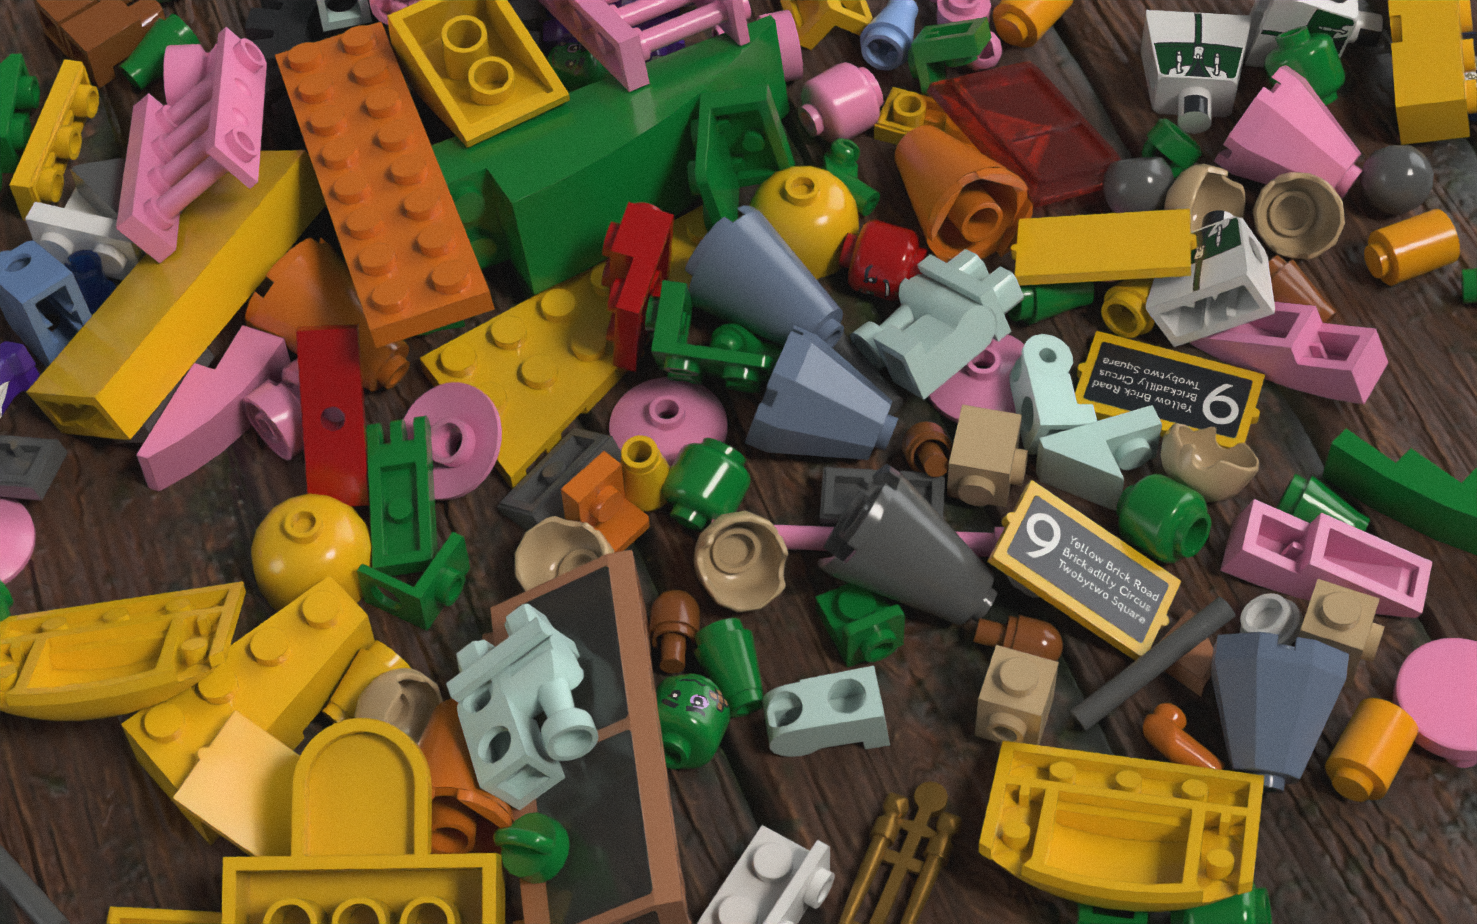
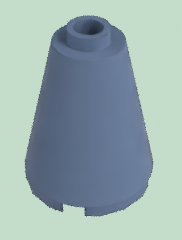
M744 205L737 208L744 216L732 222L725 216L719 220L700 241L685 267V271L693 276L688 289L693 307L728 323L739 324L751 333L783 347L795 325L818 335L833 348L844 332V326L840 324L843 311L766 217L756 208Z

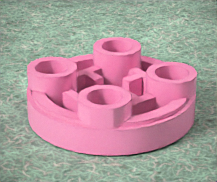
M1443 638L1420 646L1405 659L1394 684L1392 703L1405 710L1416 722L1418 735L1414 741L1433 754L1444 757L1448 763L1459 768H1469L1477 764V641L1463 638Z

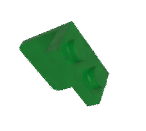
M768 84L701 94L699 118L692 119L691 136L696 151V160L688 162L687 170L692 194L701 195L703 199V218L706 230L709 232L724 216L732 222L738 219L737 208L739 205L740 187L762 184L775 172L795 166V161Z
M662 280L660 296L650 295L645 320V331H650L649 340L653 341L651 351L659 370L668 371L667 379L671 381H687L692 384L701 385L703 376L723 378L726 380V388L746 393H760L761 385H768L775 368L774 358L760 354L687 344L693 310L687 283Z

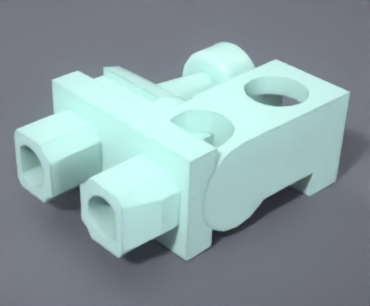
M964 249L948 263L932 255L927 256L917 264L922 274L910 279L904 278L900 284L899 299L901 306L880 326L868 321L850 335L852 343L878 371L886 366L894 383L923 400L985 350L992 339L999 342L1009 334L1011 329L1004 314L1024 299L1018 281L1012 272L1000 266L989 275L985 263L977 254L967 249Z
M522 604L506 616L504 625L509 637L495 647L485 639L472 641L456 653L460 673L446 683L451 698L458 702V717L479 787L519 811L565 778L559 761L574 760L586 755L595 747L599 738L589 713L574 706L571 691L584 678L583 669L577 661L580 655L575 642L554 629L547 617L529 604ZM544 711L548 719L544 722L540 732L537 721L533 718Z

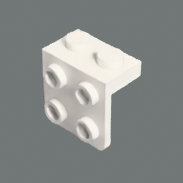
M76 187L65 208L34 202L25 218L33 240L67 268L124 280L146 254L144 250L116 229L117 220L102 217L78 193Z

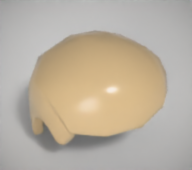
M1207 164L1194 165L1181 172L1166 194L1164 210L1190 209L1191 231L1201 228L1203 217L1211 211L1222 210L1244 219L1245 190L1241 184L1227 178L1226 176H1228L1229 172L1223 168Z
M1289 172L1278 175L1276 179H1272L1261 189L1253 208L1256 234L1269 250L1279 256L1292 259L1311 260L1317 258L1337 243L1345 225L1343 201L1332 185L1323 178L1311 173Z
M1175 423L1163 436L1161 448L1163 468L1170 479L1203 495L1206 502L1214 503L1231 499L1259 471V460L1245 443H1238L1228 449L1222 448L1216 442L1217 429L1215 427L1192 431V429L1184 424Z
M748 511L722 514L698 537L694 552L695 574L716 604L737 613L761 610L781 595L786 586L784 568L786 558L788 557V550L782 536L778 534L777 528L766 518Z
M558 516L548 517L525 532L515 551V577L523 590L528 591L605 554L614 553V549L601 531L595 530L587 522L566 520ZM604 566L533 600L553 611L568 613L584 612L587 607H594L607 595L611 585L609 567Z
M410 668L393 669L376 677L358 697L354 718H371L387 722L405 732L418 744L434 708L443 700L437 683L423 673Z

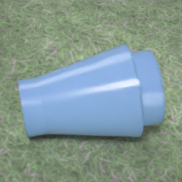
M889 0L885 8L862 31L860 35L861 52L866 62L874 68L893 70L908 60V51L913 42L915 19L918 14V6L914 0Z

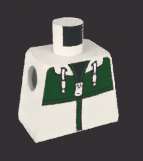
M1255 0L1249 14L1251 16V26L1245 53V66L1264 67L1266 55L1278 46L1275 37L1300 26H1307L1310 34L1325 33L1330 35L1334 41L1339 58L1347 43L1375 47L1382 31V15L1358 11V0Z
M1146 10L1141 56L1152 109L1158 114L1178 115V126L1183 131L1192 134L1202 133L1209 129L1211 117L1225 118L1231 115L1244 63L1251 16Z
M1222 210L1211 211L1203 217L1201 228L1191 231V234H1195L1197 239V248L1191 250V276L1154 278L1146 302L1147 312L1174 347L1275 314V303L1267 254L1243 218L1233 216L1229 212Z

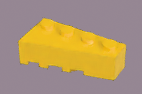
M1388 0L1392 37L1391 49L1395 106L1401 145L1470 137L1468 114L1477 113L1476 79L1466 80L1465 73L1476 72L1473 38H1462V33L1473 32L1470 0Z
M328 575L233 643L229 648L226 662L219 665L211 674L180 694L154 706L141 709L123 722L121 725L137 761L171 799L198 762L195 757L196 752L202 747L208 748L235 710L291 750H294L305 738L303 734L304 729L330 703L329 700L360 648L368 650L375 642L368 615L332 576ZM175 804L211 846L220 834Z

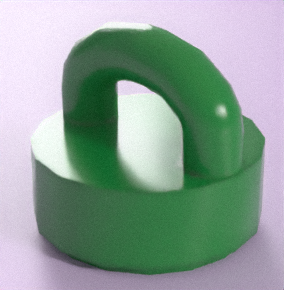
M1165 118L1160 119L1148 132V140L1143 145L1141 152L1142 158L1156 157V150H1160L1173 161L1169 167L1172 170L1174 179L1184 169L1193 166L1202 155V149L1196 141L1176 124Z
M538 812L527 813L516 819L509 828L498 829L493 834L494 843L501 847L504 867L510 874L532 884L544 883L553 878L563 867L568 856L570 841L567 830L558 821Z

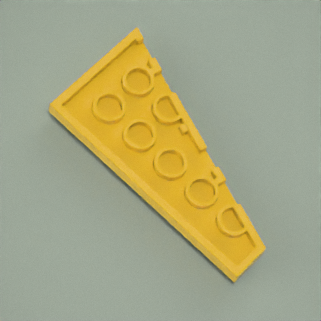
M703 205L674 220L671 266L668 281L687 283L688 289L693 276L685 271V267L700 241L708 233L703 218ZM607 259L578 275L540 292L420 357L422 371L434 387L451 382L465 383L483 391L492 400L499 413L502 426L501 447L494 466L512 490L527 475L526 469L543 452L548 454L562 440L561 433L580 413H588L628 371L627 369L613 366L614 343L606 341L607 329L612 313L607 311L609 288L602 286L601 280Z

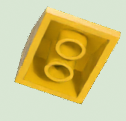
M421 0L387 15L391 47L400 68L418 96L467 148L570 101L568 91L508 0Z

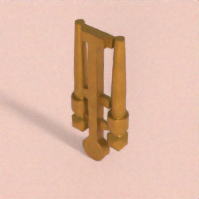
M930 781L924 782L917 787L914 794V806L918 812L914 821L904 819L909 810L908 798L892 792L886 796L883 803V816L877 817L869 836L872 841L858 870L838 924H862L854 921V918L875 878L882 859L883 863L894 867L869 924H886L908 872L918 875L900 924L917 923L941 867L947 866L952 855L954 845L951 842H954L959 837L962 830L961 817L944 812L947 808L948 794L941 784ZM939 816L936 823V831L928 827V824L932 817ZM901 828L908 835L900 853L888 849V847L894 845ZM929 839L923 853L925 862L915 859L914 857L921 840Z

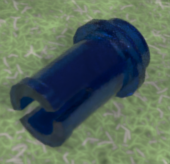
M79 250L67 258L71 264L65 263L64 266L73 273L91 315H93L116 289V286L106 278L101 257L92 250Z

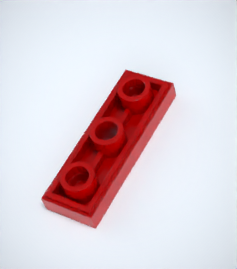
M359 324L298 326L296 329L307 494L328 495L349 506H369L368 455ZM330 407L338 408L343 412L345 419L339 422L330 421L326 418L324 410Z

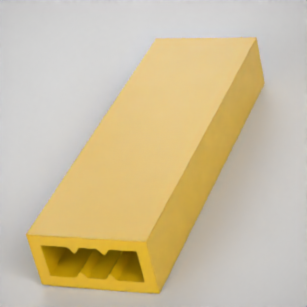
M305 150L260 151L258 183L249 189L228 171L183 210L179 219L176 251L161 263L146 253L26 391L61 433L122 440L132 439L266 278V274L273 265L286 254L326 206L309 154Z

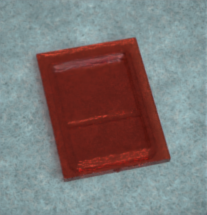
M1031 61L933 82L928 87L927 93L982 154L1020 176L1029 189L1027 190L1028 199L1033 204V208L1102 190L1103 176L1108 166L1113 161L1122 160L1107 141Z

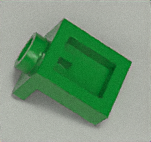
M987 17L925 26L911 43L908 51V64L912 77L919 79L923 95L935 93L945 80L946 70L943 61H945V65L948 67H957L969 64L978 58L977 56L980 55L992 38Z
M848 583L815 597V610L847 668L863 661L877 662L885 659L897 647L904 645L905 615L898 604L890 607L884 596Z

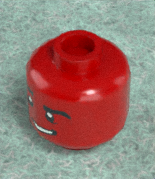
M869 220L863 225L859 235L847 234L839 266L849 269L848 284L853 290L897 302L900 300L899 287L904 278L910 279L922 274L917 264L926 258L928 250L920 247L919 236L913 230L879 220Z

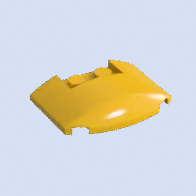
M244 582L9 616L0 622V711L31 719L84 721L128 714L154 706L180 694L211 674L219 665L226 662L246 594Z
M1002 741L979 840V853L990 860L992 859L1016 878L1040 890L1085 905L1133 912H1165L1210 905L1236 894L1240 895L1252 891L1264 775Z

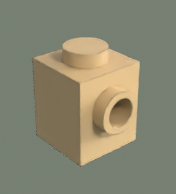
M962 404L949 460L947 497L961 499L975 506H1007L1011 484L1023 485L1028 459V450L1019 449L1021 414Z
M1317 579L1298 637L1314 639L1348 653L1347 677L1343 686L1351 688L1360 659L1373 663L1385 626L1373 623L1380 598Z
M996 645L978 698L975 736L999 743L1011 741L1039 745L1054 699L1059 662Z

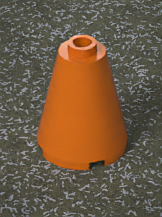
M923 125L914 128L898 143L894 156L895 163L928 247L936 258L948 263L964 249L977 254L980 259H984L995 252L1002 257L1011 250V246L1017 243L1018 219L1031 218L1033 214V204L1028 199L1027 193L1029 189L1020 176L935 126Z
M311 237L290 249L266 274L274 283L264 298L257 292H254L245 314L246 326L284 338L287 350L297 354L296 329L298 326L359 324L363 387L370 391H376L383 386L386 389H391L404 377L409 369L410 362L406 360L409 346L404 340L379 348L375 347L348 266L334 247L321 237L319 243Z
M454 699L443 701L434 708L417 744L427 760L432 780L431 854L497 853L501 855V847L494 843L493 834L496 830L509 828L513 824L512 806L479 787L458 717V702Z

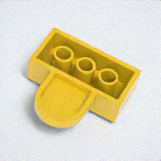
M371 718L347 719L319 732L307 744L297 761L292 782L291 856L223 857L221 924H505V867L502 855L497 853L431 854L432 780L423 752L410 736L387 722Z

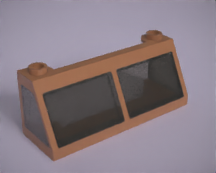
M626 550L609 553L491 607L493 632L482 635V640L485 639L495 647L507 639L509 636L504 625L506 616L522 604H529L544 614L554 629L576 644L580 655L577 661L583 669L584 678L571 691L575 708L587 711L592 717L599 736L595 747L586 755L574 760L559 761L565 775L563 780L520 811L512 807L513 823L516 819L527 813L538 812L561 823L567 830L570 841L567 859L563 867L553 878L538 884H532L520 879L524 919L513 921V924H692L687 915L686 889L679 858L650 656L651 639L645 602L633 551ZM544 711L533 718L537 721L540 732L544 722L548 719Z

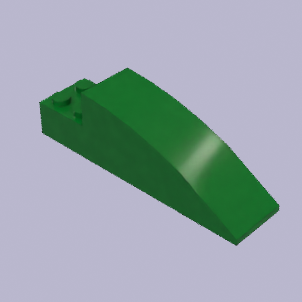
M769 15L748 23L750 42L742 46L737 44L727 33H722L645 63L650 84L631 92L614 76L569 92L570 101L467 148L457 136L432 145L480 269L484 270L510 259L533 294L536 295L588 270L608 258L602 256L607 230L612 221L621 224L628 202L634 204L638 202L649 203L658 207L663 212L673 214L675 217L699 199L701 195H693L690 189L687 168L690 160H696V151L691 136L692 119L699 118L700 96L702 93L768 84L780 120L790 112L775 19Z

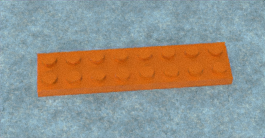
M380 21L368 26H355L342 34L314 43H301L294 46L291 50L276 54L275 57L375 347L379 348L495 310L489 288L382 22Z

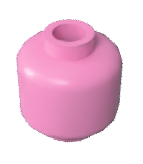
M847 62L836 64L804 83L801 91L802 106L798 108V116L804 129L812 137L819 135L830 144L839 138L850 140L872 128L877 123L880 116V107L884 102L882 90L878 81L868 69L864 67L858 68Z

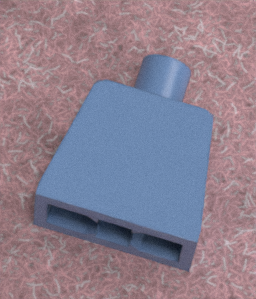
M34 240L26 241L12 251L0 252V308L14 332L47 368L92 315L73 273ZM46 314H53L60 318L59 326L52 332L48 328L53 324L44 316Z

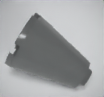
M886 464L872 476L881 483L872 495L869 496L860 489L841 515L823 547L832 553L833 556L819 559L818 566L830 576L951 623L962 625L970 618L977 622L979 618H982L988 612L997 596V591L991 587L995 577L994 573L900 471Z

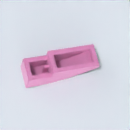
M1274 302L1275 314L1190 342L1191 345L1232 366L1265 374V380L1328 399L1363 405L1388 364L1386 354L1375 328L1322 323L1316 306Z
M242 325L215 370L196 363L191 366L137 453L148 488L161 491L187 477L221 454L252 426L244 412L242 400L268 379L277 383L282 381V370L291 363L284 338Z
M1254 499L1232 522L1220 571L1258 586L1309 601L1311 600L1317 579L1380 598L1375 614L1417 618L1423 612L1432 561L1324 513H1320L1311 523H1308Z

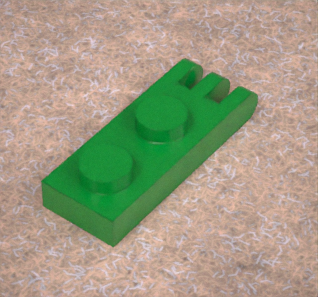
M427 415L414 417V439L408 440L404 419L390 421L391 443H385L381 423L369 424L366 428L372 568L389 576L426 571L438 553L430 422Z

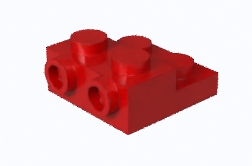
M628 202L621 224L613 221L610 223L602 250V256L608 258L604 267L601 285L609 288L607 311L612 313L607 329L606 341L614 343L613 366L636 372L650 331H645L650 295L660 296L662 280L668 281L670 276L674 226L673 214L663 212L658 207L645 202L635 204Z

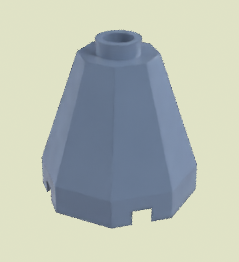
M794 325L766 387L767 390L754 416L745 443L769 453L868 460L874 447L882 451L886 450L898 418L888 414L892 400L818 335Z
M1250 632L1218 635L1213 647L1210 672L1230 770L1264 775L1263 793L1282 794L1284 793L1285 784H1297L1304 772L1346 681L1349 654L1314 639L1296 637L1295 647L1278 644L1279 634Z

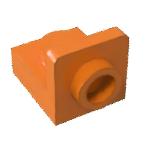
M605 451L599 454L561 488L565 519L587 522L595 530L601 531L614 549V553L624 551L650 527L649 516L625 498L622 464Z

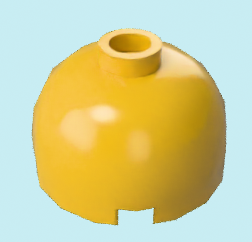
M792 166L775 172L757 188L749 206L756 208L766 217L816 279L834 274L842 268L839 266V260L847 234L859 235L858 208L850 190L832 173L817 167Z
M300 495L289 498L275 506L256 529L251 547L252 564L259 591L272 608L280 611L328 575H331L356 603L359 602L363 594L356 571L361 564L372 568L371 534L365 522L351 506L328 495Z

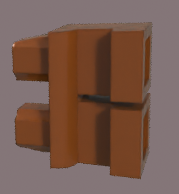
M33 0L44 33L69 59L83 62L90 81L98 89L116 78L113 66L130 56L157 18L165 20L163 9L156 0H139L129 7L126 4L133 0Z

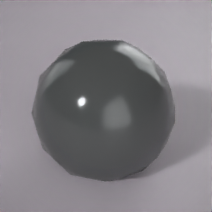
M1391 145L1374 151L1364 163L1363 171L1360 175V187L1363 195L1373 207L1386 214L1403 215L1417 209L1428 197L1433 187L1434 172L1430 161L1416 148L1410 145Z
M1160 157L1113 161L1103 176L1102 191L1105 202L1114 213L1164 210L1166 194L1174 183V177L1171 168Z

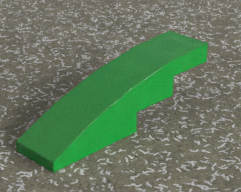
M1345 429L1331 443L1322 475L1324 479L1379 513L1434 540L1477 555V468L1461 483L1412 448L1397 462H1394L1348 429Z

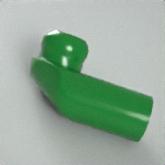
M845 138L836 139L831 143L830 152L824 154L822 169L832 173L848 187L856 201L858 213L868 216L877 206L880 193L858 179V164L856 161L860 156V149L857 144Z
M736 323L719 326L713 332L709 346L770 356L774 358L775 366L783 350V346L764 341Z

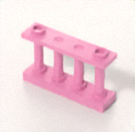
M539 0L629 92L650 84L645 61L650 59L651 52L717 25L740 46L750 42L746 19L751 17V8L748 0H637L620 8L612 4L619 0ZM690 3H694L698 7L693 11L643 31L638 27L632 28Z
M227 27L218 33L215 70L173 106H163L148 93L133 106L116 229L159 263L176 251L180 211L228 171L249 189L258 183L267 62L261 50L252 41L246 38L240 39Z

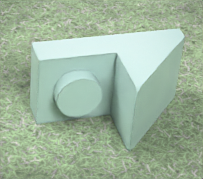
M1153 405L1041 437L1039 438L1036 474L1040 482L1116 510L1124 485V478L1120 468L1123 470L1135 469L1145 464L1148 460L1156 458L1162 423Z

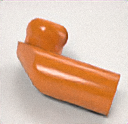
M1162 703L1156 706L1153 714L1146 715L1143 722L1145 739L1171 763L1223 769L1225 763L1182 730L1187 725V720L1180 708L1171 703Z

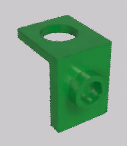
M452 532L414 587L365 564H361L356 572L366 603L428 631L445 605L448 607L453 605L458 599L465 583V575L470 569V563L464 536ZM378 587H382L394 594L401 603L385 596Z

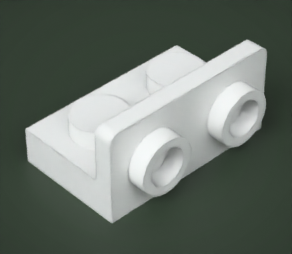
M762 825L697 924H798L807 908L811 906L817 909L823 903L832 887L835 874L830 871V846L817 840L809 851Z

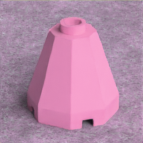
M1287 65L1282 66L1272 76L1281 85L1276 82L1271 91L1265 87L1262 88L1223 145L1228 149L1219 152L1214 162L1233 175L1267 184L1272 179H1276L1278 175L1284 173H1311L1327 181L1333 186L1337 194L1343 198L1363 171L1355 165L1361 152L1307 80Z

